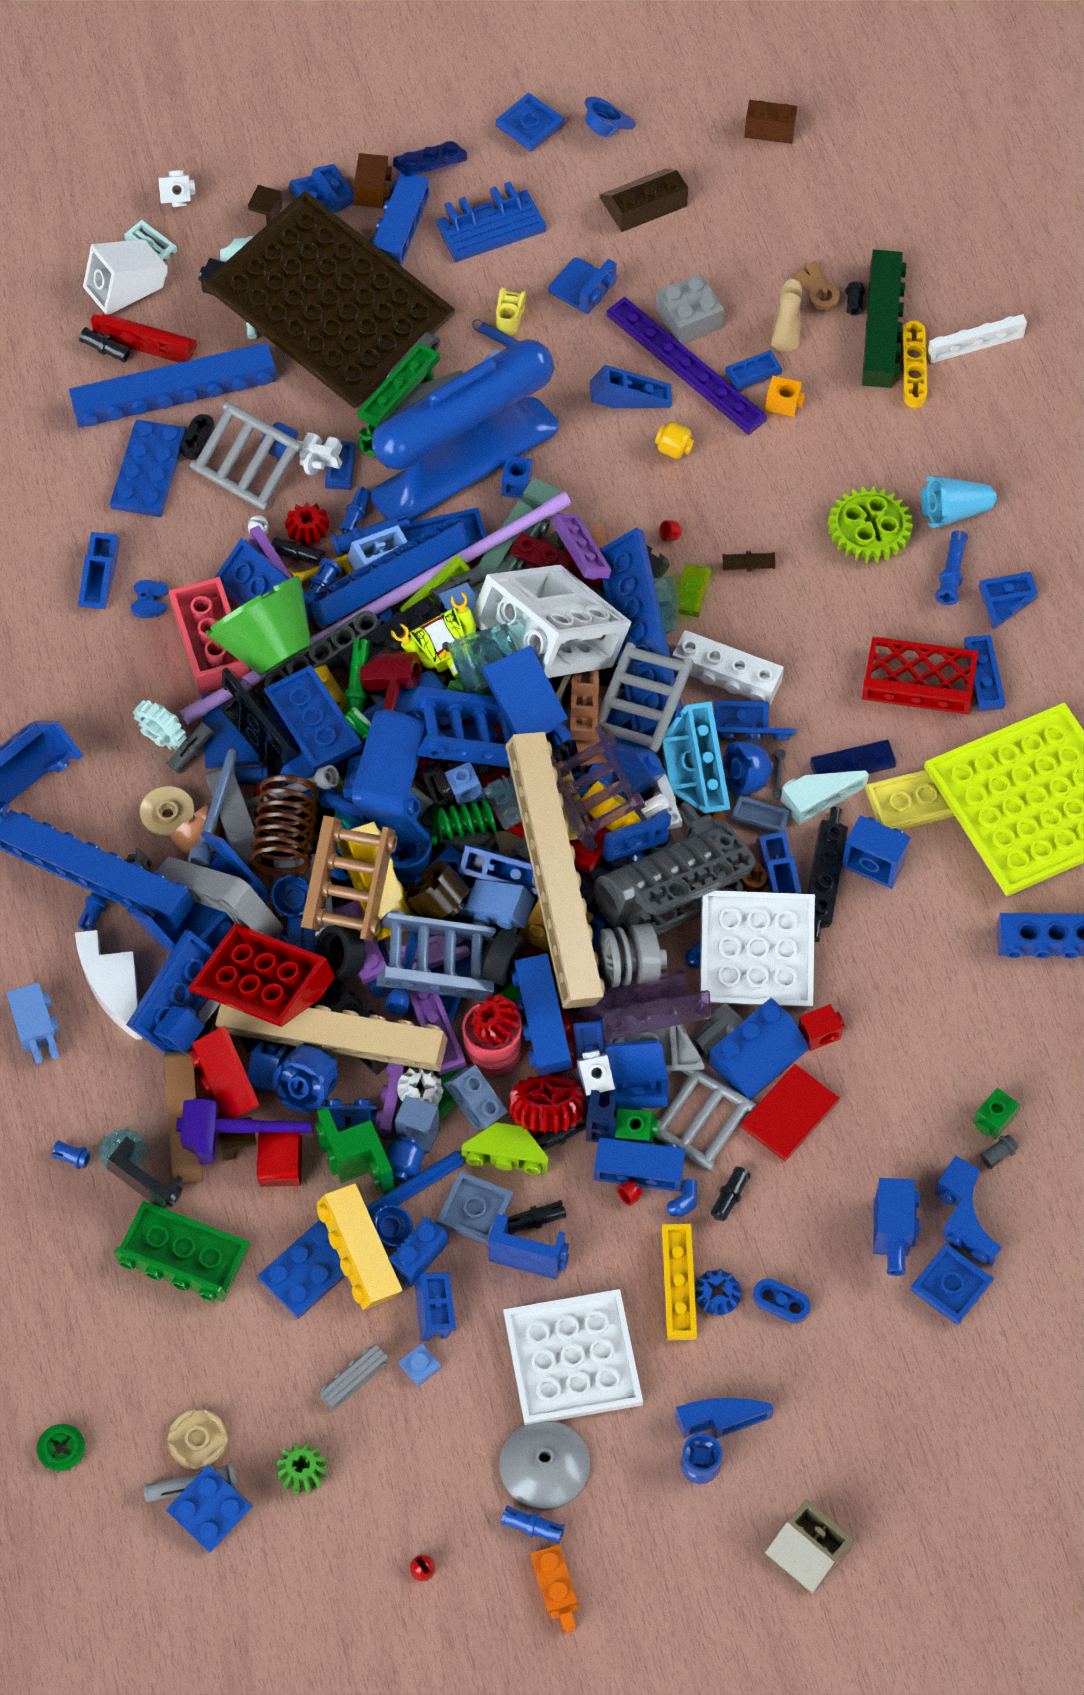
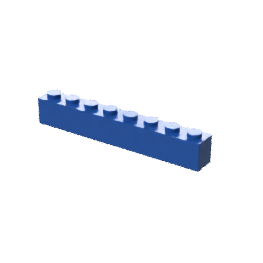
M267 342L70 388L69 393L78 428L94 426L106 421L119 420L136 414L141 415L157 409H166L178 404L192 403L208 397H217L233 391H242L250 387L267 385L276 382L277 379L275 365Z
M10 810L4 817V821L0 824V850L124 907L129 908L131 906L170 928L177 930L195 905L190 895V890L186 885L180 882L173 883L168 881L158 872L151 873L146 871L136 862H126L114 852L106 853L91 842L84 843L78 840L77 837L69 832L62 833L57 831L51 824L47 822L42 824L35 821L33 817L25 812L20 814Z

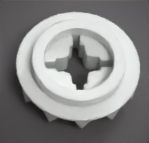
M410 1068L401 1075L397 1085L398 1096L402 1102L405 1095L438 1105L444 1090L441 1086V1079L434 1075L433 1070L427 1071L421 1068L413 1070ZM419 1080L423 1083L424 1088H428L425 1089L422 1097H420L419 1090L414 1088Z

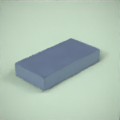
M739 795L730 822L769 834L785 831L791 810Z

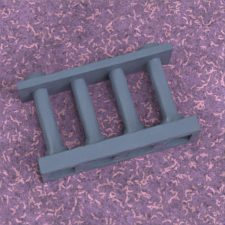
M403 911L387 912L380 920V927L391 929L389 965L385 966L377 974L376 986L484 1001L488 995L490 996L494 992V982L485 980L482 977L483 942H487L495 934L496 928L487 927L485 923L481 922L466 924L406 915ZM402 930L418 932L417 969H404L401 965ZM429 934L445 936L444 972L441 974L431 973V970L428 969ZM456 938L472 940L471 976L460 977L455 973Z

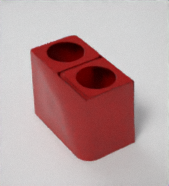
M258 1132L257 1179L260 1187L301 1186L302 1135L299 1134L302 1133L264 1132L262 1134V1132Z

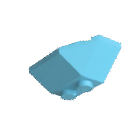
M712 702L685 705L680 711L682 717H676L672 721L661 744L666 776L676 797L690 803L692 807L703 814L729 810L730 803Z

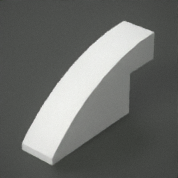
M97 930L76 932L77 951L93 995L103 1010L119 1027L136 1040L142 1039L141 1036L126 1026L139 1005L137 968L133 951L102 955L101 942Z

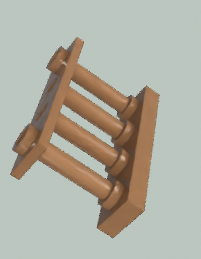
M323 816L301 927L320 931V926L326 923L361 930L360 939L373 942L374 936H377L380 929L378 914L390 855L397 846L395 830L383 826L381 836L344 829L341 825V820L335 817ZM345 840L377 846L376 862L370 863L338 857L336 853L337 843ZM341 868L372 874L370 891L332 884L330 881L332 870ZM331 895L367 902L364 919L326 912V909H324L326 898H329Z

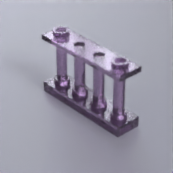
M600 725L595 727V730L601 741L566 761H557L554 755H551L552 766L556 768L558 774L556 784L558 793H561L563 797L564 809L578 839L588 852L598 847L594 838L598 834L597 831L626 814L635 811L642 822L647 820L643 811L646 803L639 792H634L615 751L618 744L611 732L606 734ZM606 751L609 757L608 762L574 781L567 779L570 770ZM615 770L619 781L583 801L581 799L577 801L576 795L579 794V790ZM622 791L625 792L628 801L593 821H590V819L586 820L585 815L588 814V810Z
M683 970L662 973L659 981L638 984L633 979L628 986H622L620 983L619 987L609 988L607 985H604V997L595 1006L578 1007L579 1018L583 1021L602 1017L603 1038L605 1040L711 1018L710 991L704 990L687 993L686 973Z

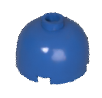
M737 741L727 746L723 757V769H728L729 778H725L729 791L734 795H750L757 793L766 786L773 771V763L761 745L750 741Z

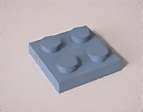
M460 1171L437 1219V1225L489 1246L488 1240L496 1215L505 1216L513 1199V1192Z

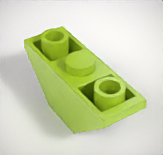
M496 1122L462 1144V1157L470 1165H493L504 1171L518 1169L524 1170L525 1173L530 1175L548 1173L547 1155L528 1130L523 1129L522 1126Z

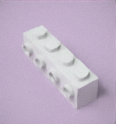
M684 630L672 655V658L684 661L685 658L694 661L689 676L700 679L705 684L724 688L731 694H740L748 697L752 701L769 702V706L783 678V666Z

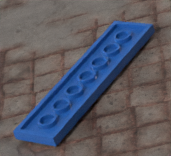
M636 527L599 549L611 568L609 579L602 578L606 601L632 622L619 651L618 659L620 660L627 642L633 643L638 649L670 657L644 531ZM633 658L626 672L671 686L675 682L673 669ZM624 684L627 701L663 711L669 696ZM680 700L677 704L670 724L676 717H682L680 714ZM630 713L633 731L646 735H651L655 732L659 721Z

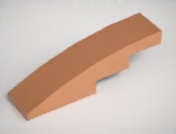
M599 670L575 673L571 676L570 735L572 738L570 740L597 741Z

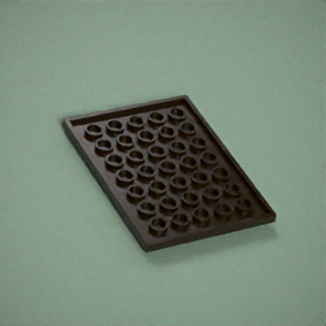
M303 191L204 281V288L354 409L386 380L390 370L426 332L434 334L455 313V308L307 191Z

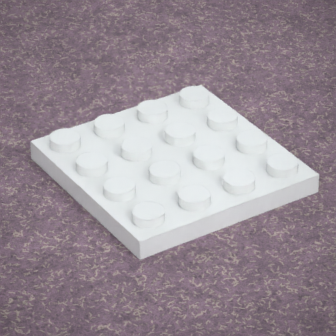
M713 891L702 896L699 1003L762 1006L767 1000L772 998L780 1006L813 1007L815 894Z
M620 1289L503 1309L524 1426L643 1405Z

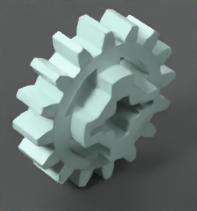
M142 700L134 709V719L139 722L140 731L144 736L153 740L156 745L167 746L170 750L173 748L177 750L184 740L187 739L185 736L186 732L180 728L182 725L179 723L177 716L166 710L163 705L157 703L153 705L149 700L146 702Z

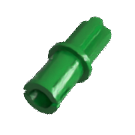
M353 707L345 714L344 719L360 735L359 739L366 741L371 723L357 708Z

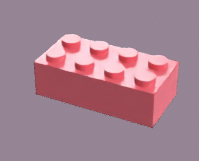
M220 577L169 590L173 614L199 694L223 688L222 670L226 667L241 677L249 673L250 669L247 665L211 640L205 633L207 630L211 631L210 627L231 613Z

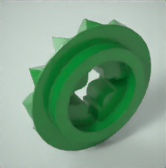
M57 1424L49 1427L42 1433L37 1443L39 1460L46 1469L54 1470L57 1473L65 1470L71 1471L72 1467L81 1463V1459L86 1452L83 1435L77 1428L68 1424ZM52 1442L59 1445L68 1442L66 1447L70 1455L61 1452L58 1456H55L57 1450Z

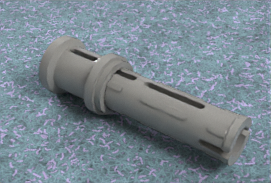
M229 1462L228 1466L215 1468L235 1489H238L234 1462ZM199 1473L159 1482L145 1483L144 1494L146 1502L150 1503L178 1497Z

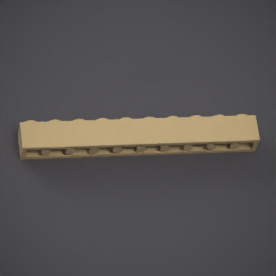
M545 732L513 734L506 744V750L562 1008L595 1006L604 997L605 986L603 980L599 978L597 969L599 959L597 953L593 951L591 942L593 932L586 920L587 905L585 899L581 897V878L579 872L575 870L574 847L569 843V824L567 819H564L562 811L563 797L561 793H558L557 789L558 774L556 768L552 766V747L546 739Z

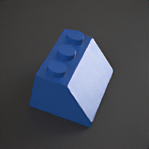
M770 998L710 1050L708 1064L732 1088L751 1101L808 1051L809 1046L793 1018L775 1000Z

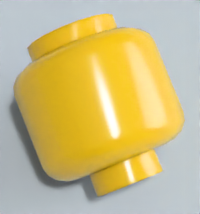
M669 422L667 425L662 424L656 436L655 444H658L657 449L660 453L678 460L682 458L684 453L690 454L695 441L691 439L692 432L689 428L675 422Z

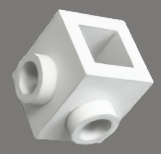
M183 170L168 171L169 175L159 176L161 203H172V207L186 206V201H191V195H195V182L189 179V174H183ZM179 185L182 190L180 192H177L174 190L173 186Z

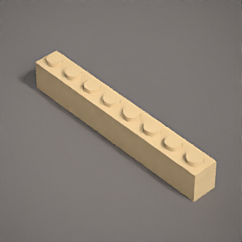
M220 1004L215 1023L217 1028L226 1026L229 1035L296 1047L300 1044H306L325 1052L438 1072L441 1071L448 1041L444 1031H441V1028L435 1025L426 1024L424 1027H418L407 1020H397V1023L386 1021V1018L378 1015H370L369 1018L360 1017L358 1013L350 1010H342V1013L331 1012L330 1008L321 1005L307 1008L283 1027H279Z

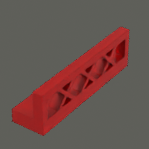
M103 313L100 316L93 314L91 318L94 332L103 336L109 335L112 337V340L131 349L174 362L190 361L197 347L196 340L113 315Z

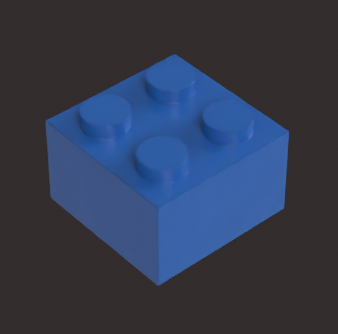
M860 815L846 841L842 867L892 889L905 864L911 837L902 830L891 829L882 825L874 818H866Z

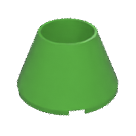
M299 576L292 577L274 586L273 590L262 596L258 595L213 624L210 627L211 631H205L206 635L260 676L292 659L311 646L302 583Z

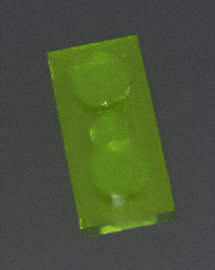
M686 563L673 606V612L699 618L711 576V569Z

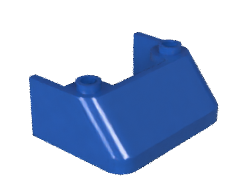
M386 709L378 710L373 715L352 787V800L358 810L370 822H375L376 827L381 833L383 826L395 830L397 843L428 841L430 835L416 822L421 808L420 802L410 791L420 758L417 751L427 735L426 723L423 719ZM438 728L439 736L446 737Z
M33 721L0 746V824L7 815L8 803L46 772L54 770L59 773L69 766L70 762L68 760L83 757L81 751L58 721Z
M203 831L200 835L217 853L211 859L210 865L207 868L241 878L252 887L266 904L268 891L262 882L224 839ZM196 903L177 930L152 920L148 915L131 906L127 909V912L148 935L169 953L172 952L185 930L191 931L212 949L216 950L235 923L226 912Z

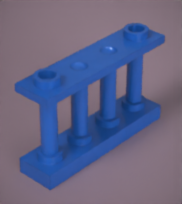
M418 686L409 702L410 712L421 713L425 717L427 735L417 751L418 756L510 768L506 744L513 736V733L494 696ZM436 716L450 718L453 738L439 736ZM461 719L474 720L476 722L479 741L465 739ZM487 722L501 724L504 744L490 742Z

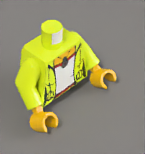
M461 591L464 598L463 602L456 603L453 595H451V604L455 608L409 632L406 626L400 624L404 629V633L400 637H397L394 631L391 630L392 637L402 641L401 646L406 652L417 653L422 666L428 669L435 667L438 672H443L449 668L454 678H459L468 672V668L463 660L472 655L470 647L475 644L476 623L470 608L466 607L467 595L463 591Z

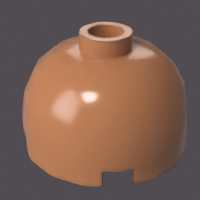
M211 803L196 811L194 817L189 821H184L170 836L173 844L183 853L189 855L191 848L199 844L200 834L203 831ZM219 815L213 835L222 838L224 829ZM209 846L211 848V853L213 854L215 851L211 846Z

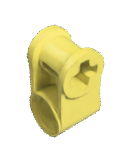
M501 287L496 309V329L509 336L517 333L520 319L525 309L526 291L521 293L511 292Z

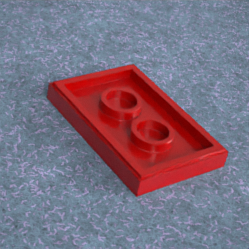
M794 1064L741 1123V1128L786 1162L839 1102V1097L798 1065Z

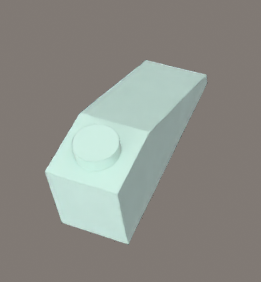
M866 770L805 775L797 780L792 779L782 788L781 802L786 809L791 810V816L797 824L801 825L865 789L869 774Z

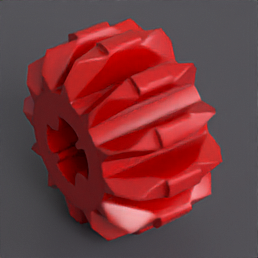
M307 501L304 507L296 504L294 507L295 511H288V519L285 521V528L288 531L290 540L295 539V542H305L308 547L313 541L319 545L320 538L327 537V530L330 527L327 512L325 509H320L317 503L312 507L309 506Z
M498 994L495 997L488 995L486 1002H479L480 1008L477 1011H473L476 1018L472 1020L471 1024L475 1028L474 1032L487 1043L493 1045L497 1042L504 1044L506 1037L513 1038V1030L520 1028L516 1022L522 1016L517 1011L518 1007L511 1000Z

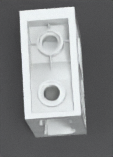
M562 565L487 574L472 612L476 626L509 654H513L531 645L547 678L613 667L632 623Z

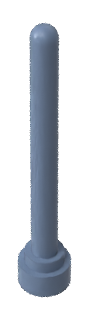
M234 748L229 749L203 828V831L211 834L214 833L237 760L238 751ZM202 836L199 844L191 848L188 861L189 863L207 868L210 865L212 853L210 845Z

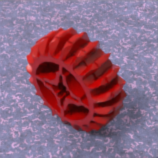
M551 1074L548 1076L538 1075L535 1078L529 1076L527 1080H520L518 1085L513 1086L509 1097V1112L511 1113V1118L515 1120V1124L522 1125L523 1129L531 1128L533 1132L543 1131L544 1134L547 1131L557 1133V1130L567 1131L568 1127H576L577 1122L583 1120V1115H585L587 1108L584 1089L580 1087L578 1082H573L572 1078L564 1079L562 1075L557 1077L551 1076Z

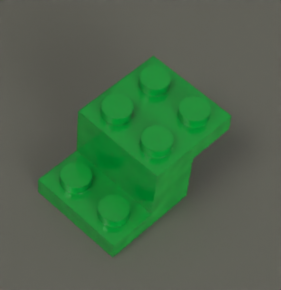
M328 1107L317 1111L319 1122L314 1123L317 1131L316 1137L321 1150L326 1152L328 1158L326 1160L332 1176L337 1174L340 1182L344 1183L370 1173L374 1187H380L383 1195L394 1189L393 1171L372 1121L369 1120L338 1132Z

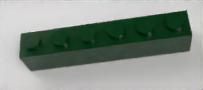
M875 249L872 251L862 386L892 388L893 379L899 378L900 363H895V358H900L901 343L897 342V337L901 338L903 322H898V317H903L904 302H899L900 297H904L905 282H901V277L905 278L907 262H902L903 252Z

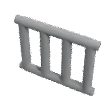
M226 401L223 405V410L225 411L197 461L193 460L189 467L257 508L267 511L270 506L268 501L296 451L300 452L302 450L303 444ZM234 416L245 422L218 472L207 467L206 464ZM255 428L266 434L239 484L226 477ZM276 440L287 446L261 494L257 496L247 489Z
M627 642L598 712V734L604 733L648 746L649 750L657 753L694 661L689 658L681 661L636 648V645L631 642ZM631 659L679 671L674 685L671 686L626 673ZM621 684L669 696L663 711L616 698ZM614 708L659 721L653 736L606 723L611 709Z
M680 1070L689 1077L660 1117L659 1135L654 1137L665 1144H674L685 1149L686 1157L712 1171L716 1164L714 1159L747 1111L752 1112L756 1104L702 1070ZM667 1071L668 1077L672 1071ZM701 1083L713 1090V1092L679 1139L667 1132L666 1129L697 1084ZM722 1097L736 1104L737 1107L705 1154L690 1146V1144ZM646 1108L631 1109V1110H642V1111H645Z

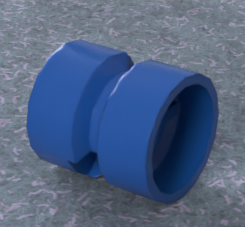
M701 1433L691 1436L685 1442L681 1468L685 1477L691 1482L706 1484L714 1480L718 1475L722 1460V1447L718 1440L712 1435Z

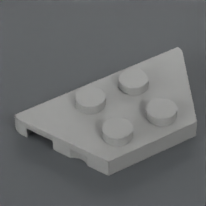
M676 1013L619 1015L605 1044L606 1047L607 1044L660 1040L663 1045L667 1071L705 1069V1063Z

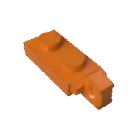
M560 1544L530 1553L548 1615L550 1614L552 1620L559 1618L564 1634L576 1631L572 1614L579 1611L577 1607L578 1602Z

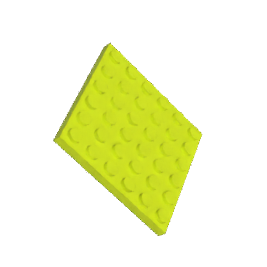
M1065 702L925 761V770L1006 897L1084 863V730Z

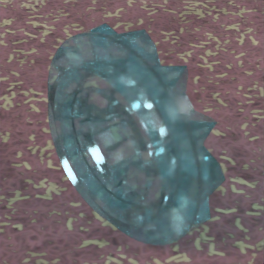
M127 1128L120 1131L114 1129L113 1133L104 1136V1140L101 1146H99V1156L102 1164L107 1168L108 1159L116 1150L114 1145H120L127 1136L136 1143L134 1154L129 1160L136 1166H139L144 1160L146 1149L144 1141L138 1133L131 1132Z

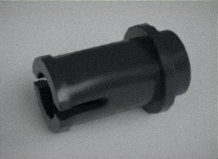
M850 282L845 289V293L848 295L846 312L856 316L862 313V296L865 294V288L860 282Z

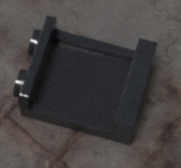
M126 1136L108 1159L107 1170L152 1204L162 1208L168 1205L172 1208L182 1195L183 1188L181 1183L183 1178L178 1175L168 1188L164 1187L129 1160L134 1154L136 1143Z

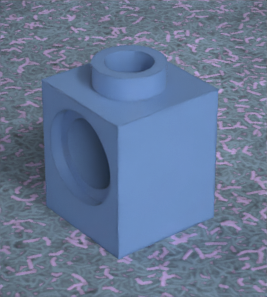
M470 762L445 772L458 806L464 803L468 807L471 801L477 803L482 799H486Z

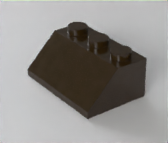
M663 169L600 194L599 198L621 232H624L687 207L688 186L677 170Z

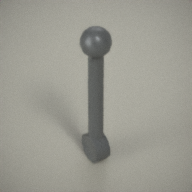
M783 749L775 751L777 766L775 790L772 792V797L776 800L780 799L782 794L780 790L782 760L785 759L786 755Z

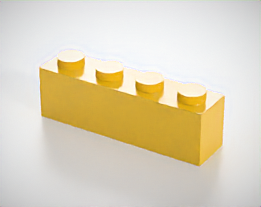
M375 822L350 829L381 836V831L376 827ZM345 840L337 843L343 858L370 863L376 862L377 846ZM391 857L378 914L379 920L390 911H403L406 915L414 916L403 898V886L396 878ZM348 870L355 889L370 891L372 874ZM360 901L365 914L367 902ZM380 927L377 936H374L376 942L389 938L391 929Z
M356 1183L324 1194L316 1203L319 1219L326 1224L329 1231V1242L332 1248L336 1249L339 1254L341 1270L345 1276L349 1277L355 1301L358 1304L360 1303L363 1310L394 1299L403 1290Z

